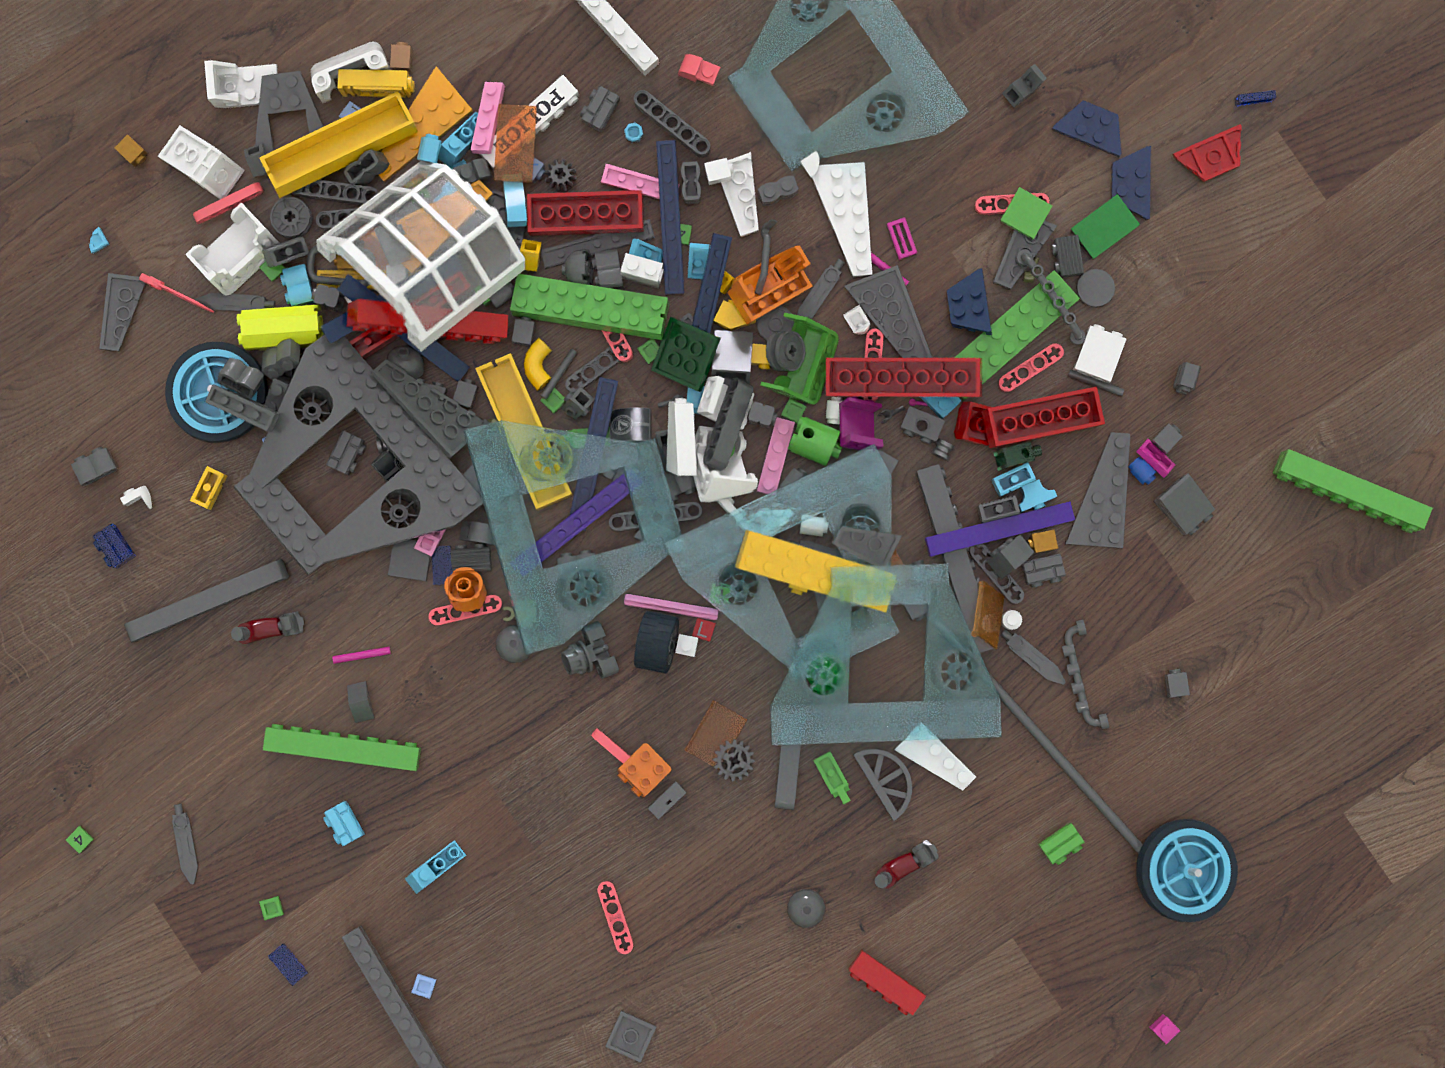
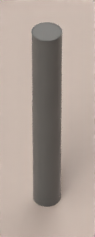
M570 349L540 395L543 399L547 400L576 356L577 352Z
M1071 369L1069 371L1068 377L1122 396L1124 393V389Z

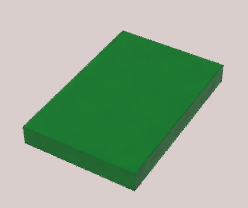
M1117 194L1072 227L1071 230L1075 235H1078L1079 241L1090 256L1095 259L1140 226V224Z

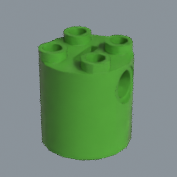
M800 417L795 433L798 434H793L788 449L794 454L827 466L830 456L838 459L842 449L840 443L836 442L840 431L808 417Z

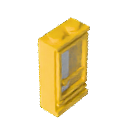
M338 69V90L343 97H348V94H351L352 97H355V94L358 97H387L398 91L401 97H406L407 95L408 98H411V92L415 91V83L412 81V76L409 75L408 71Z

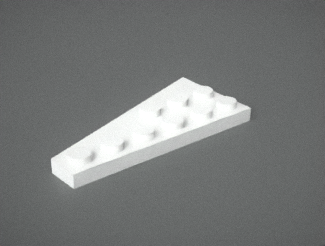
M865 162L819 165L812 179L853 277L871 276L872 262Z

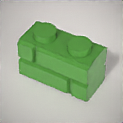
M1069 822L1038 845L1051 864L1056 863L1059 865L1067 859V854L1070 852L1075 854L1083 848L1082 844L1085 842L1073 824Z

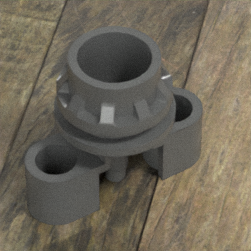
M598 621L581 627V633L587 646L581 640H578L575 644H570L567 650L561 652L562 663L569 675L576 673L582 675L586 672H592L593 662L601 679L619 672L615 657L609 656L607 651L609 647L604 644L602 638L606 635Z

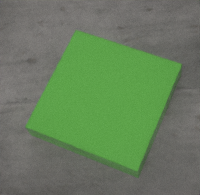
M1019 187L1000 222L1033 240L1051 210L1052 205Z

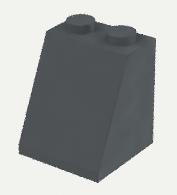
M1189 473L1181 476L1153 501L1183 536L1188 533L1192 535L1199 529L1197 526L1202 521L1206 523L1214 516L1212 512L1215 508Z

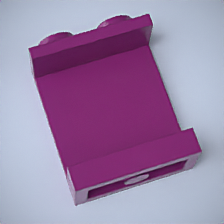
M855 396L847 397L846 400L839 403L840 447L871 453L883 447V440L874 437V412L882 408V404L875 403L873 400H861Z

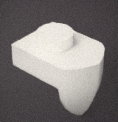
M860 305L843 314L855 334L867 333L870 328V322Z
M146 486L137 489L131 488L123 493L124 496L120 498L123 505L126 506L142 498L149 509L152 508L151 496Z

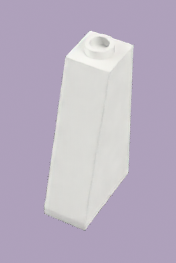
M675 398V401H669L666 471L676 475L697 474L693 403L687 402L686 398Z

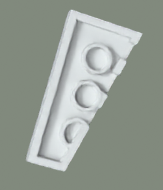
M751 152L728 160V163H732L734 174H731V180L721 182L740 237L759 231Z
M922 723L894 749L961 790H964L976 778Z

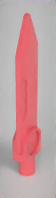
M144 273L140 275L139 280L147 283L149 286L160 291L164 290L199 308L214 313L213 310L200 302L165 286V283Z

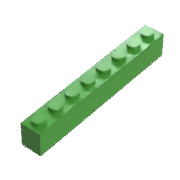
M272 724V727H266L263 744L264 751L418 771L421 748L417 747V743L405 742V745H398L396 740L386 739V743L378 742L379 738L367 737V740L359 739V735L348 734L347 738L340 737L341 733L329 732V735L321 734L322 730L310 729V732H303L301 727L291 726V730L283 729V725Z

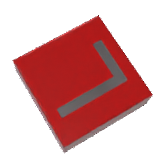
M697 618L692 636L710 642L716 623Z

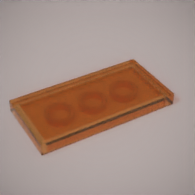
M498 104L494 181L532 183L537 106Z

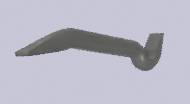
M773 219L767 221L761 229V236L763 238L761 273L754 292L758 295H761L768 275L771 237L768 232L777 223Z

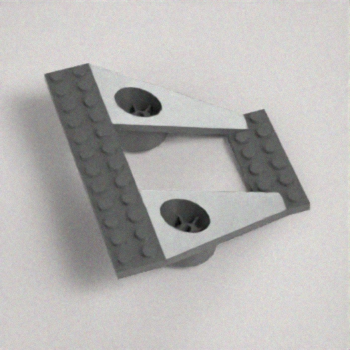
M323 335L305 349L277 411L280 415L273 432H268L250 474L234 485V489L308 576L325 563L455 527L485 502L441 449L371 374L373 369L344 336L330 344L325 335ZM312 397V401L309 403L303 400L304 398ZM314 398L321 400L322 403L319 405L314 403ZM300 401L303 409H296L294 406ZM326 404L329 412H321V407ZM356 410L404 468L325 535L277 477L352 411ZM295 413H301L303 417L298 420ZM320 416L328 417L324 422L319 419ZM398 499V504L392 505L389 500ZM401 500H405V501H407L409 504L405 507L404 505H401L400 503H401ZM386 503L390 510L381 511V506ZM412 506L415 514H408L407 509ZM381 515H389V520L385 522ZM407 518H416L415 522L411 525L406 521ZM402 523L406 526L405 528H398Z

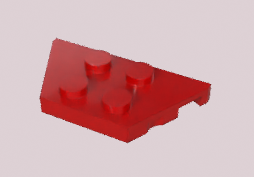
M1239 124L1174 153L1173 157L1203 182L1238 168L1241 159L1240 135L1242 126Z

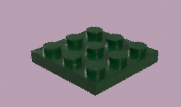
M670 317L651 371L701 392L721 338L675 317Z

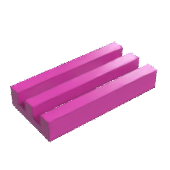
M905 217L887 223L898 259L901 260L911 255H916L917 250ZM900 223L903 224L906 236L908 238L912 250L910 252L907 249L902 231L900 229ZM894 225H895V227H896V230H897L899 239H900V241H901V244H902V247H903V250H904V254L901 253L899 244H898V242H897V239H896V236H895V233H894V230H893V227H892V226H894Z
M1149 439L1136 451L1163 478L1175 466Z

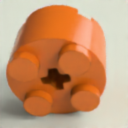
M469 567L458 568L445 580V592L455 610L470 612L483 606L487 595L486 587L482 577L474 569Z

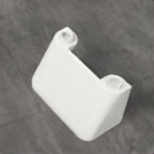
M369 42L313 65L311 68L312 85L321 102L325 103L331 100V91L337 88L334 79L338 77V69L357 70L368 66L370 70H391L380 44Z
M242 202L231 213V219L234 224L208 248L203 245H196L185 254L224 295H230L235 292L266 261L262 250L280 244Z
M699 426L695 435L697 474L693 475L700 501L709 503L753 492L757 488L758 479L753 473L746 475L741 454L746 449L747 443L742 431H739L734 445L735 451L730 457L727 467L723 471H718L703 462L713 427Z

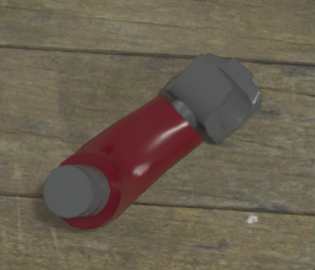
M298 611L282 614L279 618L250 620L233 628L231 636L233 640L239 641L242 644H249L282 634L284 636H292L303 633L304 620L303 617H300Z
M925 840L912 848L913 854L911 852L906 853L884 864L876 873V886L886 889L891 888L903 877L919 869V864L924 868L937 860L939 856L935 845Z

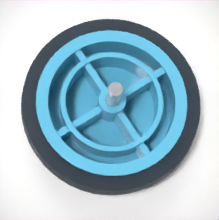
M226 342L202 343L187 350L173 364L166 381V403L174 421L190 436L205 442L221 443L240 438L255 427V425L205 402L212 384L228 389L217 382L219 372L229 358L239 359L246 366L257 368L261 371V366L256 359L239 346ZM265 375L261 386L252 397V400L261 404L266 403V396H268Z
M1181 819L1161 825L1147 837L1138 854L1136 876L1141 894L1156 912L1178 922H1197L1212 917L1230 900L1236 887L1238 866L1230 842L1219 830L1202 821Z

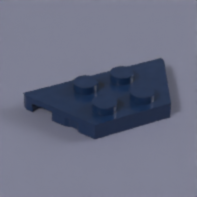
M1083 100L1052 128L1053 131L1117 157L1121 156L1118 114Z
M1147 146L1113 162L1111 170V198L1118 194L1132 213L1134 212L1142 216L1145 220L1150 219L1151 146Z
M979 268L947 290L952 327L965 328L972 332L977 330L985 332L986 335H992L984 274L982 268Z

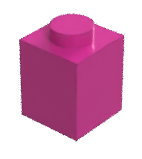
M1164 1014L1149 1027L1165 1044L1180 1032Z

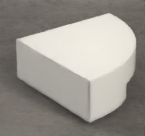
M814 151L800 161L810 177L819 168V155L817 151Z

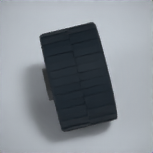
M651 611L644 613L636 638L634 666L636 668L668 673L677 643L678 617Z

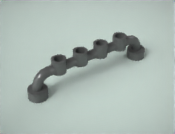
M1019 251L1016 256L1017 263L1021 266H1029L1031 275L1038 279L1042 285V291L1048 294L1052 300L1053 308L1061 313L1064 324L1069 325L1072 330L1069 336L1071 343L1074 345L1082 344L1086 339V335L1075 322V314L1069 313L1064 306V298L1058 297L1054 291V283L1046 279L1043 274V267L1035 263L1030 251ZM1038 268L1040 270V274H1036L1034 272V269ZM1045 284H1049L1051 290L1045 289ZM1056 300H1060L1062 305L1057 306ZM1071 316L1072 322H1068L1066 317Z
M1078 620L1076 625L1066 631L1065 645L1062 646L1064 657H1069L1070 664L1066 665L1069 676L1073 675L1075 682L1071 683L1074 695L1078 694L1079 702H1075L1077 711L1082 713L1085 722L1093 727L1101 726L1102 730L1108 729L1110 727L1106 713L1098 715L1099 719H1094L1090 715L1072 641L1075 633H1079V636L1087 634L1084 620Z

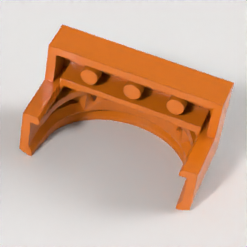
M794 246L769 258L768 275L761 295L754 293L761 273V263L734 278L731 286L732 289L727 293L747 325L813 287L803 271L810 265V262L800 246ZM774 268L778 270L779 274L782 277V280L779 278Z

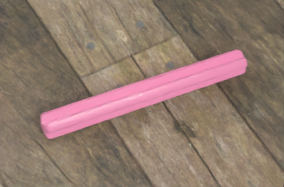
M626 594L624 598V604L628 606L710 620H717L719 613L717 609L631 594Z

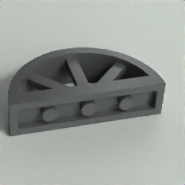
M212 384L205 401L268 432H273L280 415L277 411L259 402Z
M865 749L854 753L853 756L890 817L895 821L908 807L912 795V781L906 766L895 755L884 750ZM878 754L874 773L863 755ZM886 756L892 759L900 768L878 781L883 758ZM902 773L904 774L906 793L882 787ZM887 794L904 798L897 811Z

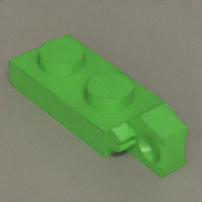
M829 751L813 760L834 798L839 796L843 804L850 802L851 800L846 793L850 790L848 783L832 753Z

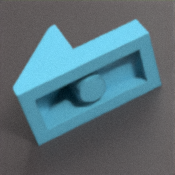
M639 239L632 240L629 254L662 262V249Z
M690 243L688 278H703L709 244Z

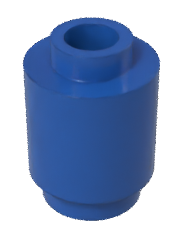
M1140 457L1128 466L1131 469L1130 472L1142 485L1144 483L1149 485L1156 478L1154 475L1156 471Z

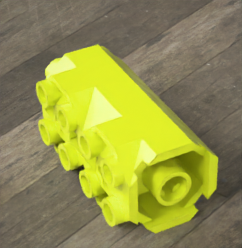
M319 305L241 310V314H237V324L241 326V333H238L239 345H242L245 350L266 351L271 347H277L283 340L292 339L300 345V348H307L324 335L320 327L323 325L322 315L318 316V311H321V307Z

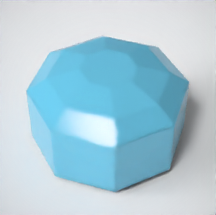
M637 123L628 124L624 130L626 139L632 143L640 141L643 136L642 126Z

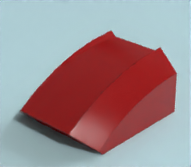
M971 401L963 402L958 409L959 412L954 430L955 439L989 447L982 411L992 407Z

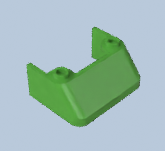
M784 313V317L794 322L792 331L799 333L803 338L806 352L804 362L796 371H789L787 376H778L774 384L761 382V386L777 394L814 405L819 401L826 381V358L834 357L839 337L835 331L808 317Z

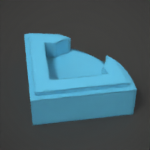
M100 227L94 230L90 239L89 247L93 254L110 245Z

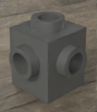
M579 387L574 393L570 391L563 399L566 403L561 408L568 416L576 420L580 415L584 417L591 410L589 405L594 401V398L583 388Z

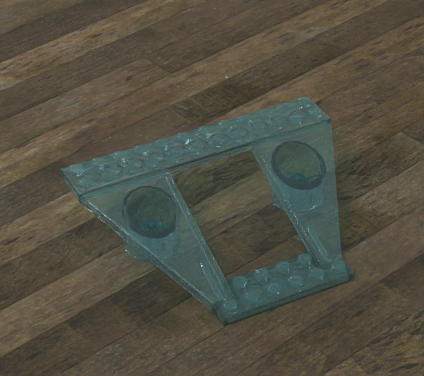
M777 0L744 66L728 76V80L791 171L801 166L800 161L814 151H817L820 159L934 136L969 114L962 100L892 0H801L800 5L793 4V0ZM824 1L827 10L819 9L818 4ZM791 7L799 9L800 13L794 16ZM850 9L892 69V72L815 131L811 132L770 71ZM817 12L824 13L820 19L816 17ZM800 16H802V18L805 20V22L800 21V20H798L797 18H799ZM813 18L815 20L814 22H807L808 20H812ZM886 101L885 107L879 108L876 103ZM888 102L893 103L896 108L893 110L887 108ZM872 104L877 109L875 114L867 112ZM900 110L902 119L894 118L893 113ZM866 116L874 117L876 121L869 125ZM893 121L901 122L896 129L891 125ZM877 125L881 128V131L874 130L872 127ZM887 127L891 130L890 132H883V129Z
M503 420L464 430L525 654L564 644L666 556L686 550L655 438L634 443ZM540 440H542L544 446L542 450L535 447ZM547 441L554 443L552 448H548ZM533 451L539 453L538 459L533 460ZM562 454H563V463L559 461V460L561 459V455H562ZM539 461L540 464H542L540 470L536 467L534 462ZM555 463L561 466L557 473H555L553 466ZM545 467H550L551 475L542 473ZM623 468L643 542L543 569L522 495ZM583 571L590 573L588 579L584 578ZM576 572H579V581L572 579ZM593 577L596 578L598 584L594 580H592ZM570 582L575 584V590L570 591ZM576 592L579 596L576 601L573 600L570 593ZM591 595L597 597L593 603H591ZM582 598H586L587 607L579 605Z
M875 444L665 543L682 580L787 666L795 683L817 672V666H820L822 661H829L831 664L841 662L899 634V630L891 616L890 598L886 612L864 606L796 639L768 578L735 567L746 530L771 537L820 513L823 514L833 538H835L840 526L849 527L846 526V523L853 519L855 524L850 528L870 531L878 527L879 532L891 534L892 477ZM857 517H865L863 522L857 523L855 519ZM867 518L874 521L875 524L868 526L866 524ZM838 547L843 559L882 570ZM891 558L885 570L882 571L891 573ZM734 575H743L742 580H736ZM746 575L754 581L747 584L745 582ZM732 577L734 582L731 585L724 583L728 578ZM757 584V593L749 592V588ZM722 587L730 589V593L723 596L721 594ZM748 595L754 597L748 603L746 602ZM733 596L735 600L732 604L726 599ZM743 601H744V603H745V604H742V605H737V604H736L737 602H743Z
M948 564L831 567V588L770 705L771 745L1002 737L1000 697L949 585ZM927 604L923 701L848 703L851 606ZM955 653V662L951 663L946 659V657ZM959 653L967 657L963 663L959 662ZM820 657L821 666L816 668L811 661ZM824 657L833 661L828 668L824 666ZM944 661L949 665L947 671H941ZM969 661L971 663V670L966 666ZM808 665L814 669L813 675H805ZM834 665L837 667L838 674H833L831 671ZM823 672L825 673L824 679L820 678V674H823ZM969 672H971L970 678L968 680L966 677L969 675ZM941 673H947L949 676L945 683L942 680ZM834 676H838L837 682L834 685L831 681ZM805 677H813L814 684L810 688L806 683ZM964 679L967 683L960 688V680ZM951 680L956 681L955 690L947 686ZM829 683L833 688L825 693V685ZM817 684L821 685L822 694L820 695L811 691Z

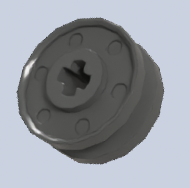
M282 198L271 209L270 220L273 228L286 238L302 237L312 226L313 217L311 210L298 198ZM291 214L295 216V218L292 219V222L287 219L291 217Z
M778 331L773 333L766 345V358L769 365L776 371H796L801 367L806 352L803 338L799 333L795 331Z

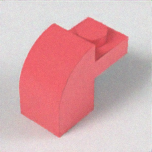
M686 54L678 71V76L693 82L699 80L713 86L720 67L704 61L701 57Z

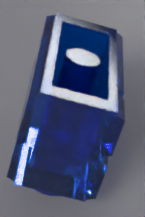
M110 524L93 535L95 539L93 544L99 552L102 550L106 556L103 559L108 567L118 569L136 557L115 524Z

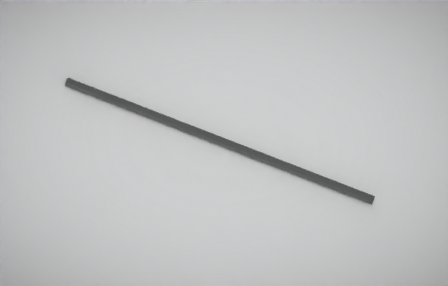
M935 611L927 618L1139 854L1143 844Z

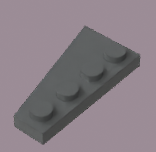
M1044 221L1033 240L1014 229L993 283L1011 290L1028 266H1021L1017 263L1016 256L1019 251H1030L1033 259L1057 225Z
M108 273L100 350L120 351L145 286V282L139 280L140 277Z

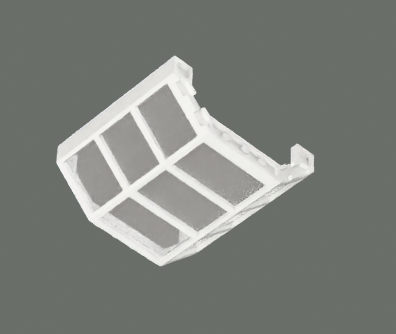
M427 161L418 162L316 240L317 250L329 262L336 258V253L342 256L395 308L397 313L402 312L406 320L404 324L408 329V339L420 351H423L525 270V258L503 223L498 211L494 207H490L482 195L475 193L472 186L468 182H464L454 169L451 170L445 164Z

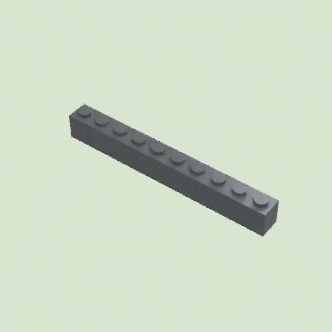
M939 464L916 471L935 535L962 529L961 522L958 523L956 515H958L956 505L952 504L950 497H952L950 486L945 485L944 479L947 477L944 468H940ZM967 547L943 553L942 557L973 655L997 648L996 644L999 641L996 632L992 633L990 625H993L990 614H986L984 608L987 606L984 595H980V580L974 576L973 570L976 569L973 559L968 557L967 552L970 549Z
M362 925L343 936L342 939L420 1068H447Z

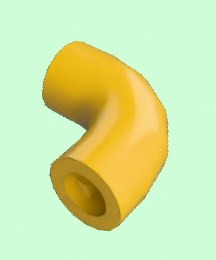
M541 338L532 343L524 359L525 375L537 391L544 388L551 380V377L543 369L542 364L545 357L552 350Z

